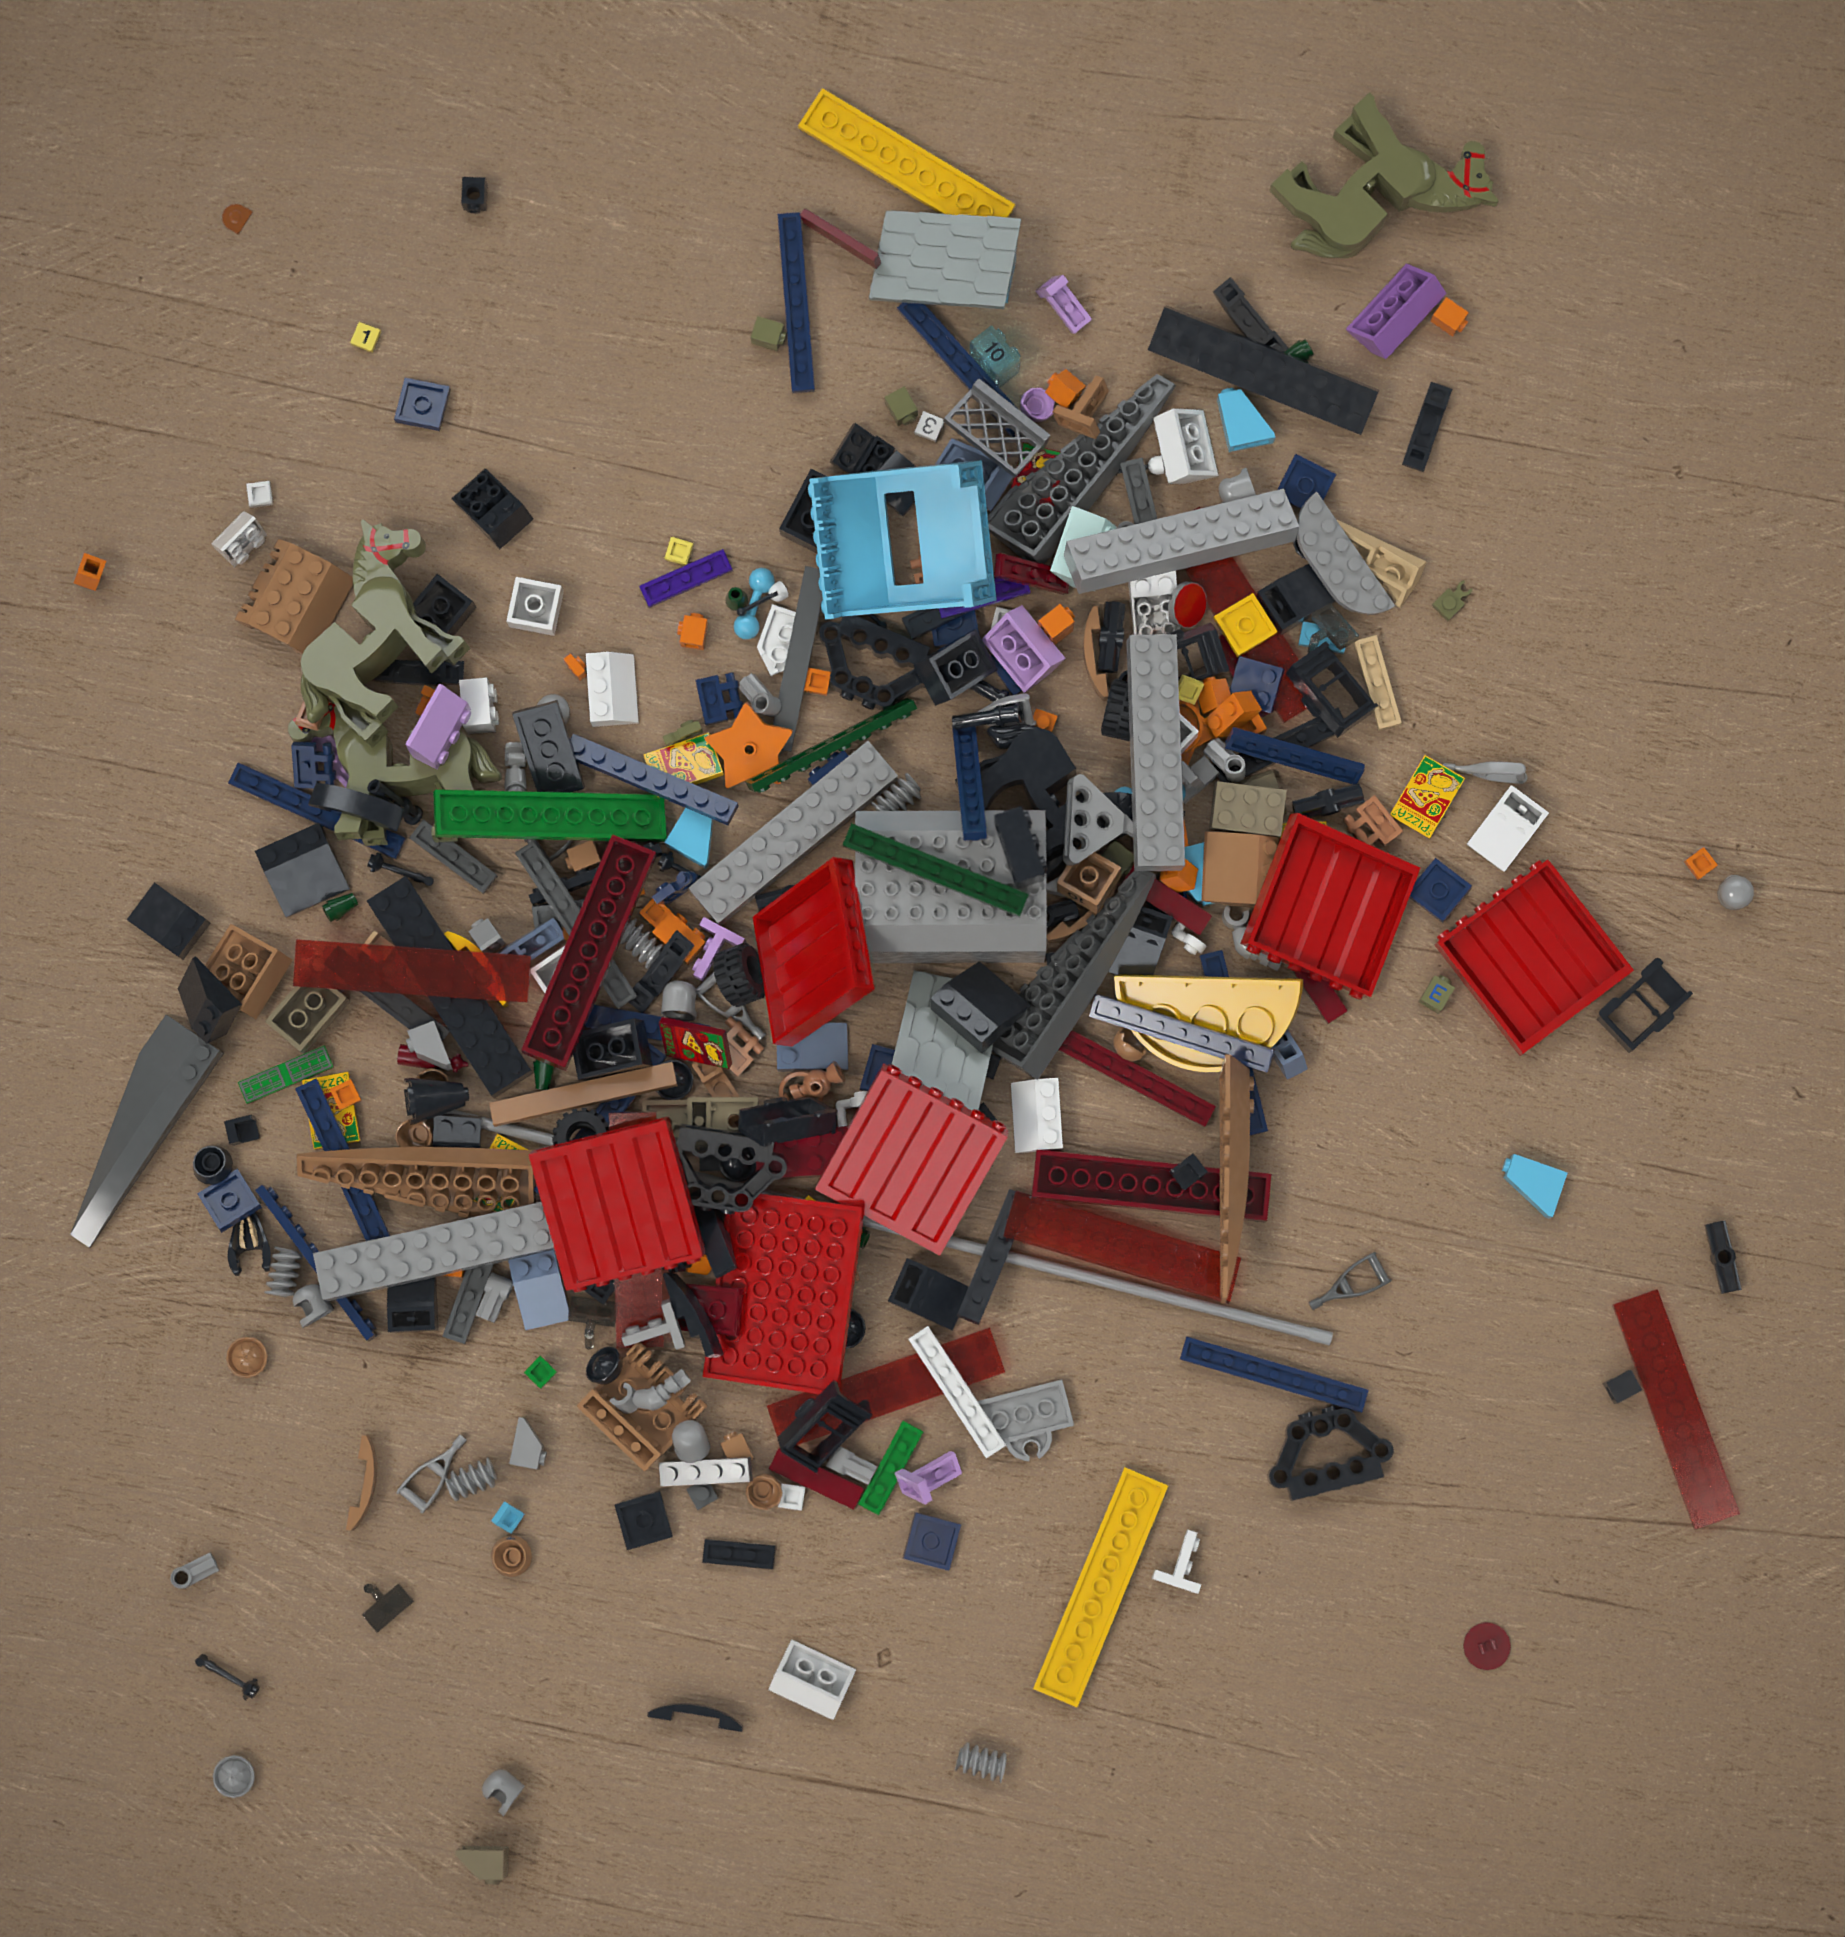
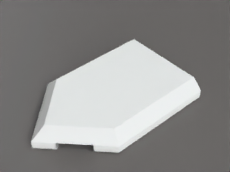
M773 604L757 645V649L771 676L784 671L796 614L794 611Z

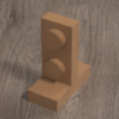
M1095 376L1092 382L1087 385L1080 400L1075 403L1073 410L1059 405L1054 408L1052 412L1059 426L1093 439L1097 438L1100 430L1095 419L1091 417L1109 392L1104 378Z

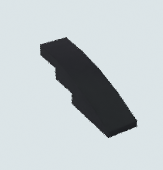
M699 1189L690 1195L698 1197L701 1195V1190ZM693 1205L706 1257L714 1276L718 1279L737 1268L730 1233L724 1228L722 1214L719 1209L712 1208L711 1211H703L697 1209L698 1206Z
M664 1273L663 1278L676 1319L686 1320L690 1337L701 1340L706 1357L717 1358L724 1355L716 1331L692 1290L677 1273Z

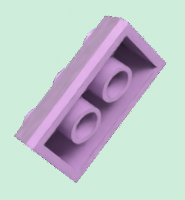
M1023 605L1007 612L982 638L983 643L1024 693L1052 673L1066 659Z
M441 684L436 688L405 744L413 758L435 769H438L440 764L443 765L449 755L447 751L451 744L457 742L461 726L466 724L471 716L469 704Z

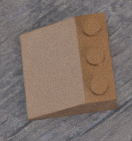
M1206 831L1201 901L1254 909L1278 847L1279 838L1257 834Z
M230 924L205 966L240 1001L242 1005L239 1010L256 1020L293 960L274 947Z

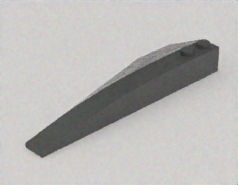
M1156 374L1134 392L1135 395L1127 401L1123 400L1111 414H1105L1099 419L1100 422L1097 426L1100 433L1096 439L1080 434L1060 450L1061 453L1055 458H1049L1044 462V466L1036 473L1032 472L1025 477L1026 480L1021 485H1015L989 514V532L1019 557L1025 556L1029 561L1045 564L1059 546L1072 506L1085 511L1091 508L1121 468L1120 463L1127 460L1154 421V417L1158 415L1176 387L1175 384ZM1060 480L1059 486L1053 488V483ZM1051 497L1054 506L1049 503L1039 505V500Z
M1134 871L1118 887L1119 892L1115 896L1106 899L1103 904L1104 907L1097 915L1092 914L1086 920L1088 924L1081 931L1077 929L1051 956L1052 961L1036 972V978L1029 985L1025 983L1019 989L1021 992L1019 995L1031 1007L993 1043V1053L1036 1080L1039 1079L1083 1014L1114 963L1156 878L1154 873L1150 871Z
M165 1015L138 1055L71 1231V1236L89 1248L98 1238L224 1054L210 1043L206 1044L198 1035L168 1015Z

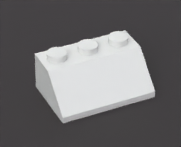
M1173 408L1154 417L1155 430L1160 444V452L1163 457L1168 483L1186 484L1218 476L1203 410Z
M615 652L586 653L589 710L592 727L638 724L634 655Z
M1058 1078L1033 1079L1011 1083L1015 1153L1036 1152V1150L1061 1151L1063 1143Z
M791 1640L768 1690L834 1720L856 1669Z

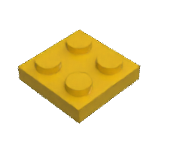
M1254 593L1213 617L1237 657L1277 634L1276 628Z

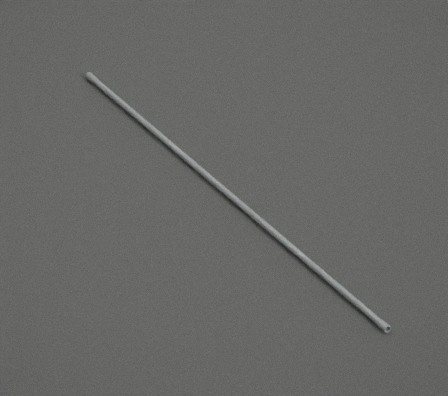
M453 1110L446 1113L478 1116L458 1110ZM482 1117V1129L548 1146L554 1145L552 1142L554 1135L513 1124L494 1127L492 1119ZM695 1171L705 1185L712 1186L715 1183H723L728 1189H736L744 1184ZM765 1189L761 1193L767 1195L804 1199L768 1189ZM866 1216L863 1218V1226L900 1235ZM951 1236L945 1247L982 1256L986 1245ZM1009 1251L1005 1260L1007 1263L1298 1336L1330 1346L1333 1332L1286 1322Z

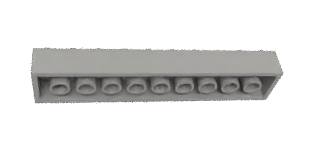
M1279 489L1069 540L1066 542L1063 556L1078 594L1294 542L1300 526L1284 489Z
M1177 634L1129 635L1126 645L1134 871H1181L1185 866Z
M869 741L865 742L689 887L690 893L716 924L723 925L751 902L756 895L762 893L852 819L856 811L863 810L877 796H880L884 790H887L892 784L896 783L898 775Z
M542 1202L317 1252L313 1253L322 1300L327 1302L555 1249Z

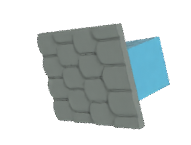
M886 211L878 249L881 264L877 269H874L869 300L1004 309L1005 303H1008L1015 268L1021 219L996 216L984 217L961 214Z
M914 970L892 1065L898 1067L902 1071L901 1073L908 1077L915 1076L919 1078L923 1085L929 1088H938L947 1098L960 1100L964 1103V1107L970 1110H979L993 1044L983 1054L980 1053L931 1010L930 998L952 978Z

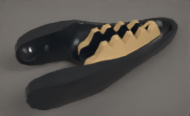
M256 1212L233 1226L227 1260L235 1276H240L242 1272L239 1256L243 1252L250 1250H262V1268L265 1272L270 1271L271 1250Z

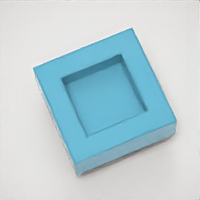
M504 1501L491 1521L512 1534L525 1514Z

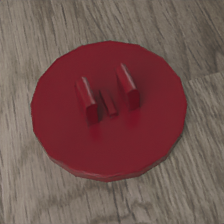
M1485 1622L1470 1628L1465 1635L1463 1649L1464 1655L1473 1666L1478 1669L1493 1670L1503 1665L1508 1659L1511 1645L1504 1629L1497 1624Z

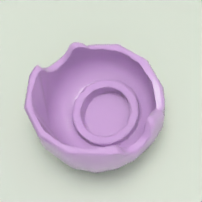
M1042 388L1029 389L1022 395L1020 400L1021 412L1033 422H1043L1053 415L1052 411L1054 410L1055 401Z

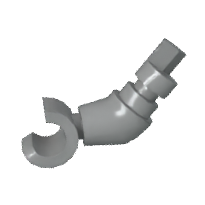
M518 742L506 743L505 766H510V768L506 769L504 789L505 791L527 792L525 769H522V767H526V756L522 744Z
M1227 905L1222 913V921L1226 927L1234 930L1232 936L1235 950L1238 954L1247 960L1249 958L1254 961L1258 959L1260 964L1278 971L1282 962L1280 964L1273 963L1267 960V955L1250 953L1246 950V946L1240 944L1246 930L1244 924L1248 920L1249 911H1244L1242 919L1235 921L1230 918L1229 911L1231 908Z
M681 1369L673 1376L671 1375L665 1379L664 1385L660 1383L657 1387L652 1386L648 1389L635 1390L630 1384L624 1382L623 1388L628 1391L626 1397L622 1400H617L614 1397L610 1399V1402L625 1414L633 1413L638 1408L654 1411L666 1405L667 1400L671 1397L670 1394L672 1392L676 1394L690 1383L691 1380L685 1371Z

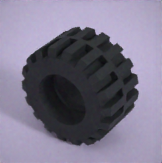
M1115 678L1111 684L1101 726V734L1103 736L1130 741L1128 681Z
M741 943L716 954L713 963L715 979L722 995L732 1006L741 1007L764 998L765 992L759 954L748 943Z
M577 1108L572 1109L573 1113L568 1114L566 1112L563 1114L564 1118L562 1120L558 1119L556 1122L557 1127L553 1128L554 1137H552V1142L554 1145L568 1142L571 1135L581 1128L591 1129L596 1134L611 1131L605 1118L601 1114L598 1115L597 1111L593 1109L588 1111L587 1108L577 1111Z

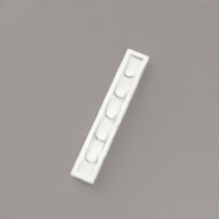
M927 1326L910 1337L908 1340L984 1456L988 1458L1005 1447L1006 1444L930 1328Z

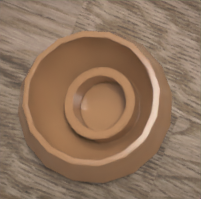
M242 1337L230 1345L227 1350L226 1361L233 1374L242 1378H250L263 1371L267 1364L268 1355L261 1341L254 1337Z
M505 1536L498 1540L492 1548V1564L496 1571L503 1576H519L526 1572L531 1564V1548L521 1537Z

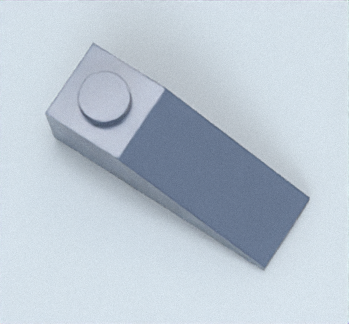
M552 918L490 956L502 976L510 975L563 940V931L556 920Z
M1287 1030L1272 1049H1275L1273 1058L1288 1080L1308 1068L1302 1051Z

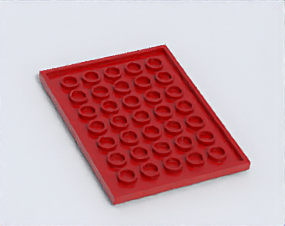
M743 1193L735 1196L736 1201L740 1204L748 1202L747 1195ZM759 1194L754 1199L749 1210L735 1212L734 1215L725 1214L724 1228L730 1233L737 1268L718 1279L716 1278L715 1286L743 1289L739 1336L717 1334L724 1355L717 1358L705 1356L702 1377L820 1394L834 1380L837 1382L840 1390L865 1211L864 1207Z

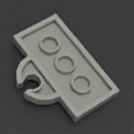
M1063 1380L978 1401L1006 1444L1009 1452L1023 1461H1030V1457L1024 1451V1447L1028 1442L1037 1444L1038 1452L1036 1455L1039 1459L1050 1448L1052 1442L1051 1431L1074 1426Z

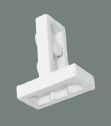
M1186 1531L1173 1575L1154 1569L1152 1579L1197 1594L1199 1593L1201 1584L1183 1579L1184 1574L1189 1575L1193 1562L1189 1561L1191 1552L1196 1553L1200 1541L1199 1538H1196V1532Z

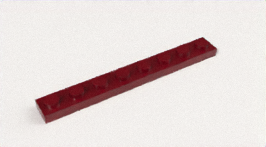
M1072 1030L1058 1049V1051L1204 1128L1216 1107L1141 1066L1121 1058L1118 1054Z

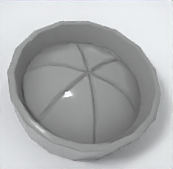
M232 1755L225 1757L214 1768V1785L218 1792L226 1797L236 1798L243 1796L254 1783L253 1767L248 1760L241 1756Z

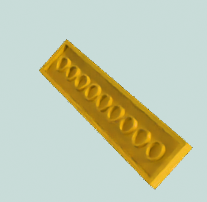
M823 88L798 125V129L940 214L1009 218L1015 208V204Z
M1124 1467L1033 1689L1078 1707L1168 1485Z

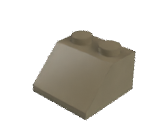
M460 1846L455 1850V1855L479 1880H485V1884H499L508 1876L509 1846Z

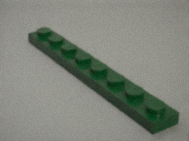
M905 698L890 708L884 709L746 780L748 789L758 793L764 792L770 788V784L776 781H786L791 777L790 774L797 770L798 772L805 771L811 767V763L830 758L832 752L848 749L852 746V742L858 739L861 741L869 738L872 735L871 732L890 727L892 725L891 722L894 720L908 718L912 715V711L917 709L914 700Z
M851 823L842 844L845 848L1017 917L1021 916L1029 896L1025 892Z

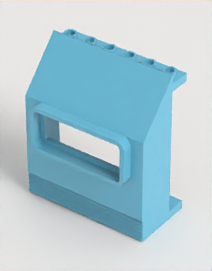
M982 460L877 470L809 479L808 493L812 498L811 518L815 525L813 539L815 544H817L816 564L820 570L819 588L822 591L823 597L821 609L823 614H825V619L960 606L966 608L996 601ZM914 492L923 583L895 584L886 493Z

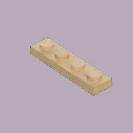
M1377 635L1354 641L1368 696L1374 703L1378 704L1377 708L1373 711L1378 731L1401 725L1402 722Z

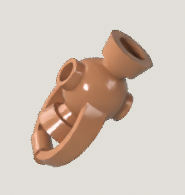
M835 1061L826 1068L827 1071L822 1069L811 1071L805 1069L794 1070L782 1079L779 1085L778 1098L785 1097L787 1100H790L786 1092L784 1093L786 1082L793 1077L804 1076L802 1085L799 1083L789 1085L793 1098L797 1099L810 1095L822 1102L823 1097L829 1093L832 1082L835 1084L845 1082L844 1073Z

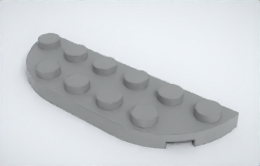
M1317 492L1314 493L1304 503L1299 512L1298 524L1300 527L1297 533L1298 545L1310 566L1334 600L1351 612L1375 615L1395 606L1393 601Z

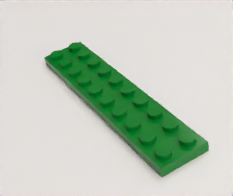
M435 789L433 792L435 837L610 841L613 834L628 841L665 842L667 839L664 799L658 798L656 795Z

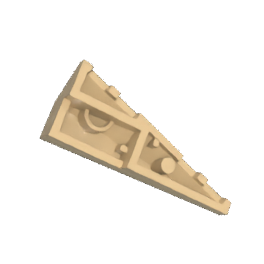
M1337 520L1381 586L1396 601L1395 605L1399 608L1402 607L1419 582L1427 562Z

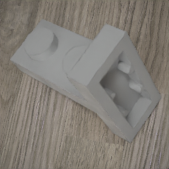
M1205 755L1191 767L1184 761H1181L1182 784L1186 790L1183 803L1186 804L1220 774Z
M670 1299L661 1302L666 1320L662 1321L661 1318H656L649 1321L647 1326L639 1328V1325H635L625 1329L626 1332L622 1333L624 1346L670 1332L675 1349L685 1347V1340Z

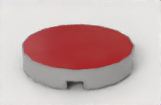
M1186 581L1180 583L1171 594L1173 597L1172 601H1169L1168 604L1169 616L1175 625L1183 628H1192L1202 620L1206 612V593L1198 583Z

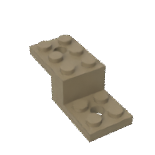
M687 1097V1100H642V1123L669 1116L673 1122L672 1130L674 1137H679L681 1124L739 1132L738 1127L732 1128L729 1126V1117L739 1115V1109L759 1106V1098ZM698 1140L695 1143L697 1148L708 1147V1143L704 1140Z

